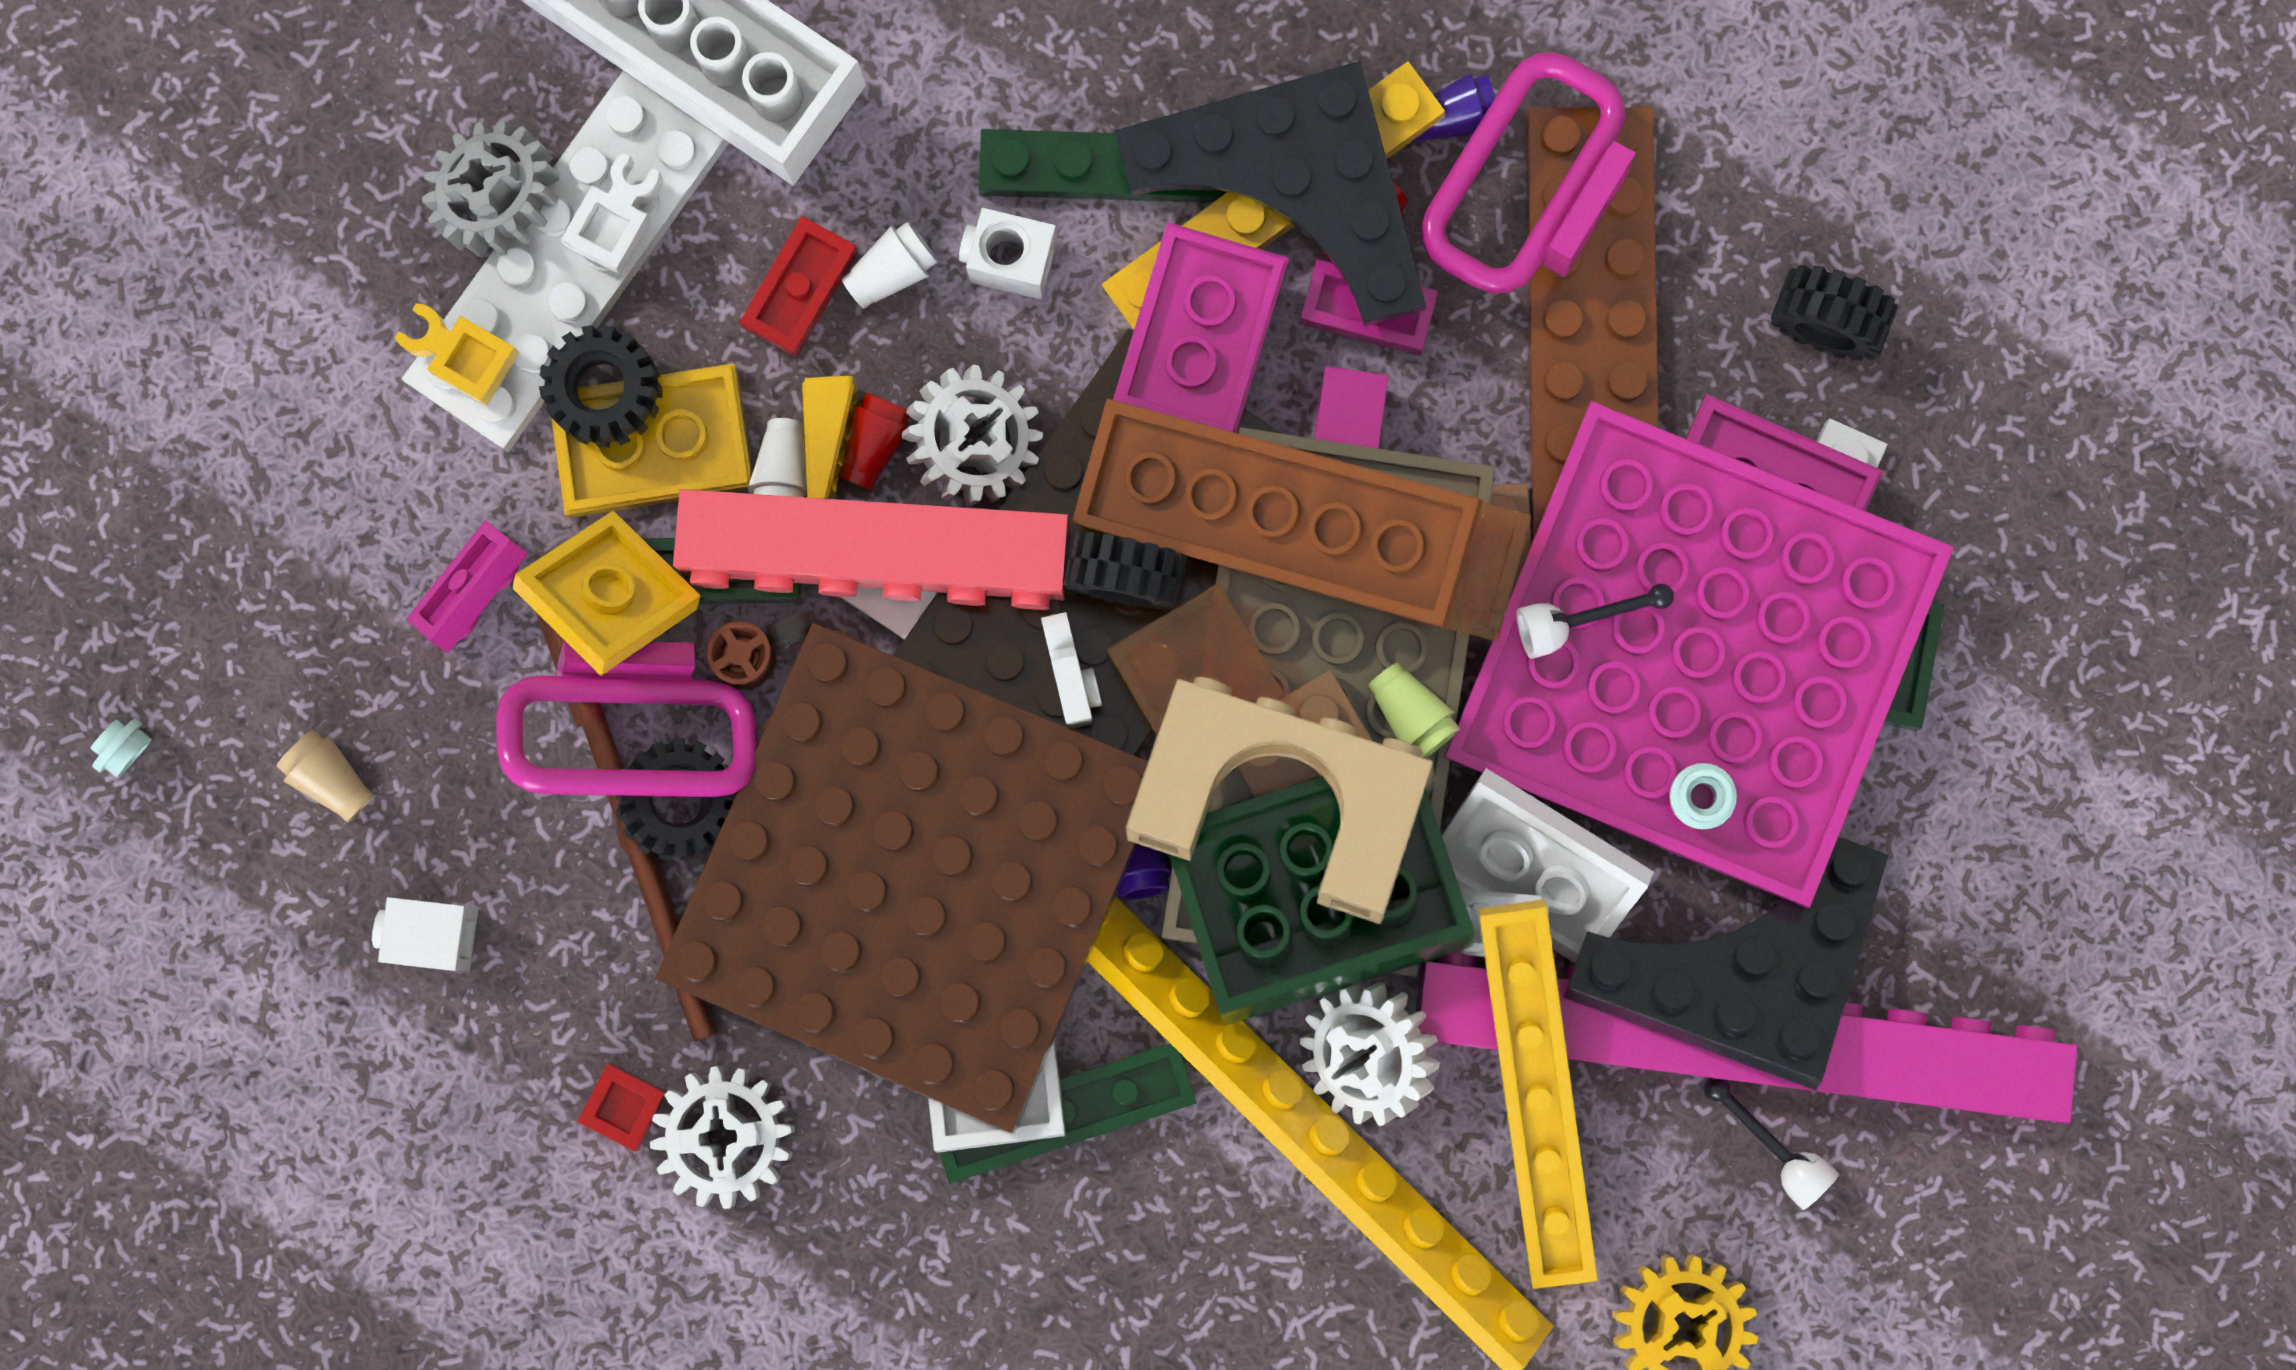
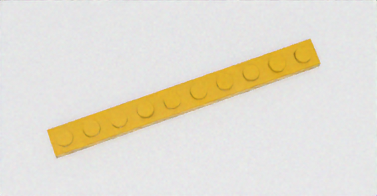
M1115 896L1088 963L1502 1370L1524 1369L1554 1326L1338 1114L1331 1111V1107L1319 1095H1316L1313 1089L1242 1020L1224 1026L1213 991Z

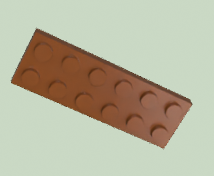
M1107 399L1071 523L1121 538L1128 537L1137 539L1138 542L1158 544V547L1176 550V553H1182L1192 558L1446 629L1483 501L1479 498Z

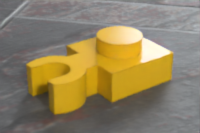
M416 303L412 310L424 321H428L429 329L427 334L420 339H411L406 334L398 331L395 336L396 341L412 355L418 357L435 355L427 371L487 406L520 352L511 344L462 316H459L453 328L449 331L444 320L431 307Z

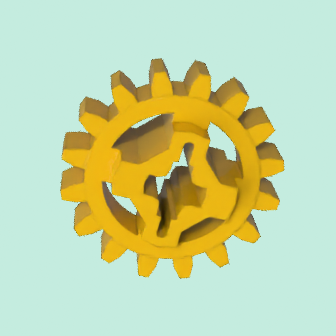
M1688 1254L1683 1269H1679L1673 1257L1664 1255L1661 1256V1273L1656 1275L1643 1265L1637 1269L1639 1277L1644 1283L1638 1290L1631 1286L1622 1285L1620 1291L1631 1303L1629 1309L1613 1310L1612 1317L1626 1324L1627 1332L1615 1336L1613 1341L1614 1345L1618 1348H1632L1634 1352L1624 1363L1627 1370H1643L1644 1368L1648 1370H1674L1660 1363L1664 1360L1668 1362L1676 1355L1690 1357L1698 1366V1368L1691 1370H1727L1732 1364L1743 1369H1748L1750 1366L1749 1361L1739 1351L1742 1344L1751 1345L1758 1343V1336L1743 1329V1322L1757 1316L1755 1308L1749 1305L1737 1304L1736 1300L1746 1290L1742 1283L1734 1281L1724 1286L1722 1285L1726 1273L1725 1267L1714 1263L1703 1274L1701 1258L1696 1255ZM1694 1283L1704 1286L1709 1291L1705 1294H1699L1694 1299L1680 1297L1671 1285ZM1649 1303H1651L1655 1309L1653 1328L1643 1336V1318ZM1681 1312L1690 1318L1697 1317L1691 1324L1695 1336L1689 1341L1678 1335L1672 1337L1679 1329L1674 1318ZM1726 1319L1725 1339L1719 1350L1715 1345L1718 1324Z

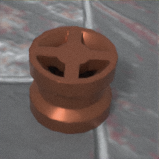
M733 621L722 625L713 633L707 645V660L711 670L719 679L736 689L750 690L761 686L771 677L776 666V651L772 641L757 626L748 622ZM758 648V651L754 652V658L751 663L752 652Z

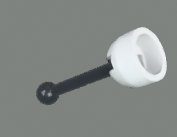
M1659 583L1652 586L1647 594L1567 616L1560 608L1550 603H1537L1518 608L1516 620L1519 635L1528 657L1534 659L1560 649L1568 639L1570 628L1648 606H1653L1656 609H1665L1672 604L1674 592L1667 584Z
M1711 1077L1707 1079L1704 1084L1705 1095L1712 1101H1721L1783 1163L1781 1171L1782 1186L1788 1196L1802 1210L1813 1204L1835 1182L1840 1175L1839 1172L1825 1159L1815 1153L1801 1152L1792 1154L1730 1093V1086L1726 1079Z

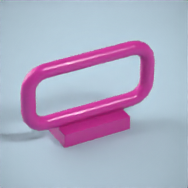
M1556 52L1537 53L1522 60L1506 79L1426 209L1421 223V242L1429 258L1444 271L1472 287L1488 293H1509L1524 286L1537 272L1544 259L1543 266L1566 278L1628 176L1636 152L1616 142L1626 120L1625 102L1617 86L1602 74L1571 57ZM1542 78H1553L1595 101L1600 108V118L1514 261L1504 268H1493L1454 247L1446 237V227L1532 85Z
M563 640L556 676L540 675L523 678L511 685L499 700L496 713L497 754L501 769L512 783L526 791L539 794L719 797L734 794L750 782L756 769L754 753L758 747L757 721L752 704L738 689L724 682L692 679L695 668L694 643L650 642L600 676ZM539 701L716 706L724 710L730 717L733 762L728 768L719 771L537 767L530 763L524 754L523 712L528 705Z

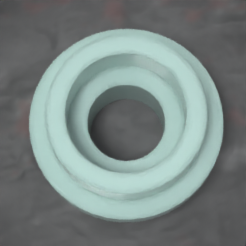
M137 718L131 720L126 726L117 719L112 722L90 748L99 755L92 767L99 773L106 769L116 778H119L152 740L141 731L143 723Z
M1700 763L1683 769L1675 777L1670 788L1669 798L1671 808L1681 822L1696 829H1710L1721 825L1731 816L1736 806L1737 792L1733 780L1723 769L1712 764ZM1698 784L1708 786L1713 793V802L1707 809L1697 808L1691 801V791Z

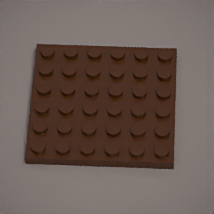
M812 622L754 753L756 759L755 772L748 785L740 789L735 796L655 979L1014 1134L1136 849L1137 843L1127 839L1126 826L1149 761Z

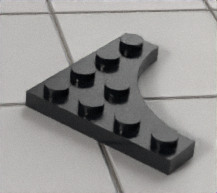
M1360 61L1114 130L1130 192L1133 196L1165 190L1213 191L1214 189L1252 199L1256 204L1277 213L1295 226L1298 225L1320 245L1346 281L1359 309L1364 327L1426 310L1423 292Z
M1838 837L1810 908H1804L1784 899L1757 920L1737 930L1714 938L1689 943L1646 944L1612 939L1587 931L1564 998L1816 1091L1823 1081L1888 854Z

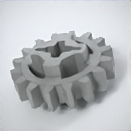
M499 120L492 133L482 122H477L473 130L474 137L467 140L457 132L452 135L456 148L451 153L437 150L435 157L442 166L439 171L426 172L424 179L435 188V191L424 195L422 203L433 211L428 218L430 224L442 233V236L458 250L461 251L467 247L477 257H483L490 245L500 255L507 254L509 239L515 237L524 245L530 242L526 228L531 223L536 226L545 227L547 220L540 213L542 206L555 205L558 201V198L547 186L559 181L560 176L549 165L554 158L552 154L523 126L514 130L505 120ZM509 156L519 158L520 162L515 163ZM468 214L473 220L477 221L465 220L461 215Z

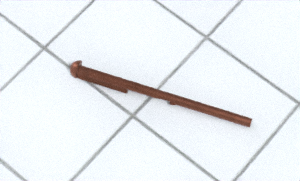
M536 612L554 666L557 669L564 639ZM568 702L576 727H583L597 769H624L602 704L596 702ZM607 795L620 832L617 834L620 846L629 857L663 956L665 957L678 928L679 921L659 864L653 851L646 854L638 849L640 843L634 837L630 840L623 832L626 826L623 820L618 821L616 809L619 806V799H616L615 795ZM675 988L694 1042L717 1034L718 1030L708 1002Z

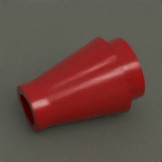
M865 392L860 406L853 404L843 463L838 476L873 490L878 477L904 441L902 439V432L909 427L906 425L910 417L906 413L907 409Z

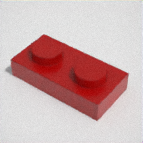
M801 216L739 321L741 328L797 358L840 285L842 278L859 252L857 246Z

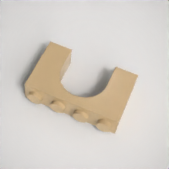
M1195 677L1193 683L1177 679L1126 826L1128 841L1191 861L1212 797L1224 777L1237 766L1254 758L1263 756L1290 757L1311 766L1324 777L1336 796L1340 811V830L1319 890L1317 903L1380 924L1433 761L1421 758L1422 750L1401 740L1386 738L1381 745L1357 737L1359 732L1357 728L1340 720L1321 718L1320 723L1316 724L1295 717V709L1275 699L1259 697L1255 704L1231 696L1232 689L1229 686L1210 678Z

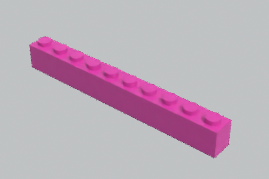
M1454 952L1438 957L1437 963H1421L1415 1012L1423 1010L1426 1014L1423 1023L1418 1026L1421 1034L1436 1035L1438 1043L1498 1050L1487 969L1475 968L1476 956ZM1566 967L1565 979L1556 978L1567 1059L1815 1091L1564 998L1573 971L1571 967ZM1845 1002L1823 1081L1816 1090L1819 1092L2070 1124L2078 1045L2056 1042L2057 1030L2016 1025L2015 1037L1991 1034L1992 1021L1952 1017L1951 1029L1926 1026L1927 1013L1909 1010L1887 1009L1886 1020L1862 1017L1863 1005Z

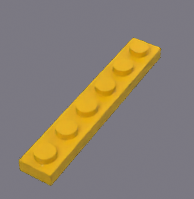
M1409 61L1368 90L1387 159L1445 117V110ZM1227 192L1182 226L1263 250L1295 225L1277 213L1256 204L1252 199ZM1161 241L1101 284L1133 330L1136 326Z
M1543 899L1479 908L1478 913L1532 1289L1598 1281L1546 903Z

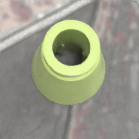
M1399 662L1385 669L1369 683L1368 687L1375 695V699L1397 740L1420 748L1422 750L1421 758L1426 759L1460 731L1458 725L1451 718L1455 711L1412 674L1405 671Z

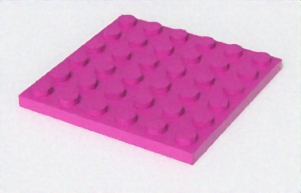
M1591 401L1581 421L1457 725L1460 731L1452 738L1444 758L1479 774H1482L1487 768L1532 796L1804 908H1810L1954 547ZM1659 583L1667 584L1674 592L1672 604L1665 609H1656L1653 606H1648L1570 628L1568 639L1560 649L1534 659L1528 657L1519 635L1516 620L1518 608L1537 603H1550L1560 608L1567 616L1647 594L1652 586ZM1700 763L1712 764L1723 769L1733 780L1737 792V802L1731 816L1721 825L1710 829H1696L1681 822L1674 814L1669 798L1670 788L1675 777L1683 769ZM1698 784L1691 791V801L1697 808L1707 809L1713 802V793L1708 786Z

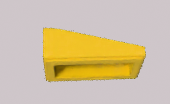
M853 376L805 378V382H802L807 497L835 499L839 481L838 473L843 463L853 404H857L858 386Z

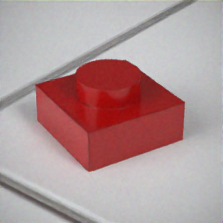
M607 1063L577 1122L634 1152L638 1151L653 1124L654 1114H658L666 1099L664 1095L667 1091L613 1063Z

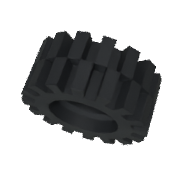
M1800 265L1797 269L1793 267L1789 269L1770 319H1772V325L1780 328L1779 332L1784 336H1795L1793 341L1803 345L1808 343L1814 346L1813 349L1821 352L1824 350L1830 351L1834 357L1844 359L1845 355H1848L1853 360L1862 361L1863 358H1866L1870 361L1875 360L1876 356L1879 357L1881 355L1898 310V304L1894 303L1895 299L1891 295L1883 294L1884 290L1877 285L1867 286L1865 285L1867 280L1856 276L1854 279L1845 277V272L1834 269L1833 273H1830L1821 266H1813V269H1810L1806 265Z
M593 325L581 327L583 334L577 337L570 331L561 337L566 344L560 350L552 346L548 351L547 355L551 359L550 365H541L539 376L545 382L544 386H539L541 398L547 404L545 409L550 417L568 435H572L577 441L586 445L589 442H594L599 448H610L611 441H617L620 445L631 442L628 435L634 431L642 435L649 428L644 423L649 416L656 418L660 409L655 404L657 397L662 398V386L658 382L657 377H660L657 366L634 337L626 332L623 335L620 334L615 327L604 325L603 331H597ZM609 364L621 370L624 376L625 388L621 398L613 406L601 410L591 409L583 405L578 395V383L581 376L592 366Z
M1079 532L1073 535L1063 587L1070 589L1074 593L1084 594V596L1093 599H1104L1105 602L1113 604L1116 602L1128 607L1136 608L1139 606L1147 610L1175 611L1178 608L1188 558L1182 553H1176V550L1158 547V544L1150 542L1142 543L1138 542L1137 539L1128 537L1123 539L1111 534H1103L1102 536L1093 532H1086V534Z
M674 738L669 744H663V741L651 745L646 752L642 751L627 770L719 771L724 770L721 765L724 758L717 751L713 756L704 751L707 746L706 744L696 741L694 745L685 744V738ZM737 792L719 797H701V808L698 815L693 820L682 824L671 823L660 817L654 808L652 796H616V799H619V806L616 812L618 821L623 820L626 826L623 832L630 840L634 837L640 843L639 850L646 854L650 851L658 853V859L669 861L672 857H680L681 861L691 859L700 852L703 854L715 844Z

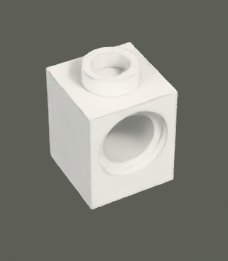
M981 208L977 226L967 224L959 252V261L967 263L966 269L970 283L1043 300L1057 245L1056 226ZM1005 241L1014 242L1022 247L1023 254L1013 264H997L989 257L991 250L997 244Z
M387 897L385 910L378 911L372 932L373 946L379 949L378 962L470 972L479 908Z

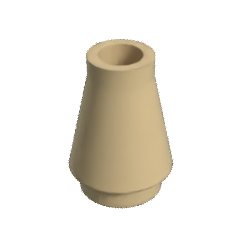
M314 729L299 739L276 765L286 775L283 782L337 813L347 823L354 819L375 796L361 781L330 736L323 739Z

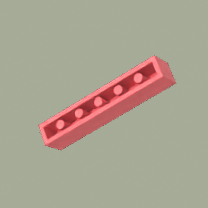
M679 489L673 567L683 576H690V585L702 588L726 589L729 588V579L755 580L754 589L773 593L793 592V583L817 584L819 585V594L835 597H856L857 588L863 587L883 589V598L897 601H920L923 591L947 593V602L959 605H985L986 596L1012 597V607L1046 610L1050 608V600H1065L1063 583L1067 568L1070 524L1068 514Z

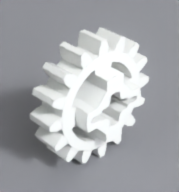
M972 365L964 373L963 380H961L954 368L948 369L940 376L941 386L930 380L919 390L926 402L915 401L906 411L912 419L918 421V424L909 426L902 432V439L917 442L918 449L906 459L908 464L924 462L928 469L920 481L924 486L933 483L937 479L944 483L941 493L942 499L948 501L959 490H962L966 506H973L981 500L984 490L986 496L993 503L1005 496L1004 484L1013 489L1015 486H1021L1026 481L1020 469H1028L1029 466H1035L1038 463L1039 458L1033 452L1027 450V447L1035 445L1042 440L1043 433L1035 429H1028L1027 422L1039 412L1037 407H1026L1023 409L1020 407L1017 401L1022 397L1025 389L1019 385L1009 392L1002 388L1004 373L999 370L987 381L982 380L979 365ZM964 396L977 397L989 402V404H971ZM986 420L987 424L980 431L981 435L977 438L976 443L973 446L970 444L962 451H959L958 447L966 440L964 436L968 433L970 427H976ZM1005 421L1010 432V444L1006 441ZM934 426L940 430V451L935 441ZM958 466L975 467L981 474L985 472L988 474L970 475L956 468Z
M1360 982L1325 996L1320 1000L1321 1008L1308 1014L1305 1019L1314 1031L1300 1038V1045L1312 1050L1314 1058L1302 1064L1304 1071L1318 1072L1321 1078L1313 1091L1316 1095L1330 1091L1335 1096L1331 1111L1335 1114L1348 1106L1352 1107V1115L1356 1124H1362L1374 1116L1379 1126L1385 1125L1397 1116L1402 1118L1419 1106L1418 1100L1431 1093L1434 1088L1426 1077L1440 1067L1439 1061L1433 1057L1426 1056V1049L1438 1042L1436 1035L1421 1034L1418 1027L1423 1023L1426 1014L1422 1010L1409 1015L1404 1010L1408 995L1404 992L1391 999H1386L1385 983L1377 982L1365 989ZM1375 1044L1377 1050L1369 1055L1370 1059L1365 1062L1362 1061V1056L1369 1052L1368 1048Z
M722 1066L711 1067L709 1083L707 1084L696 1073H690L685 1076L686 1086L689 1091L686 1095L674 1089L668 1090L664 1095L669 1104L674 1107L672 1112L658 1113L653 1116L652 1121L666 1128L665 1137L657 1138L650 1142V1148L666 1150L669 1158L661 1163L657 1171L659 1175L673 1171L677 1172L680 1178L673 1189V1192L677 1195L683 1194L692 1186L698 1189L696 1195L697 1206L704 1207L708 1205L714 1193L719 1194L720 1202L724 1209L735 1206L738 1190H741L750 1202L761 1197L756 1181L761 1179L769 1184H776L781 1177L771 1166L774 1160L787 1161L792 1157L793 1153L787 1148L780 1146L779 1142L780 1137L795 1132L794 1125L779 1124L776 1116L788 1104L786 1100L768 1102L765 1096L768 1094L772 1083L767 1079L760 1081L753 1088L748 1086L749 1069L738 1068L732 1080L726 1081V1075ZM733 1094L748 1101L756 1109L761 1120L750 1121L736 1110ZM705 1097L703 1116L693 1128L682 1129L690 1109ZM719 1119H723L725 1129L736 1130L737 1142L727 1145L726 1155L722 1154L720 1144H710L708 1140V1132L719 1128ZM764 1144L762 1154L756 1165L747 1174L740 1177L742 1157L751 1146ZM685 1153H695L709 1165L710 1177H713V1179L695 1170L687 1160Z

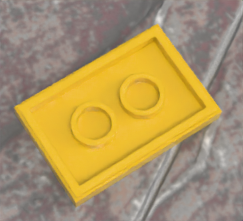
M735 363L662 374L660 377H657L658 382L662 386V398L657 397L655 403L660 408L656 418L649 416L644 422L649 428L642 435L634 431L628 435L631 442L620 445L617 441H611L610 448H599L594 442H589L586 445L577 441L572 435H568L551 418L565 516L574 518L675 502L679 500V489L731 493L748 490L752 477V466L738 370ZM625 380L578 388L580 401L591 409L601 410L609 408L621 398L625 388Z

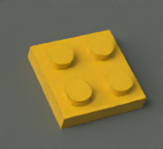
M611 511L515 574L513 590L600 676L696 611L701 597L614 511Z

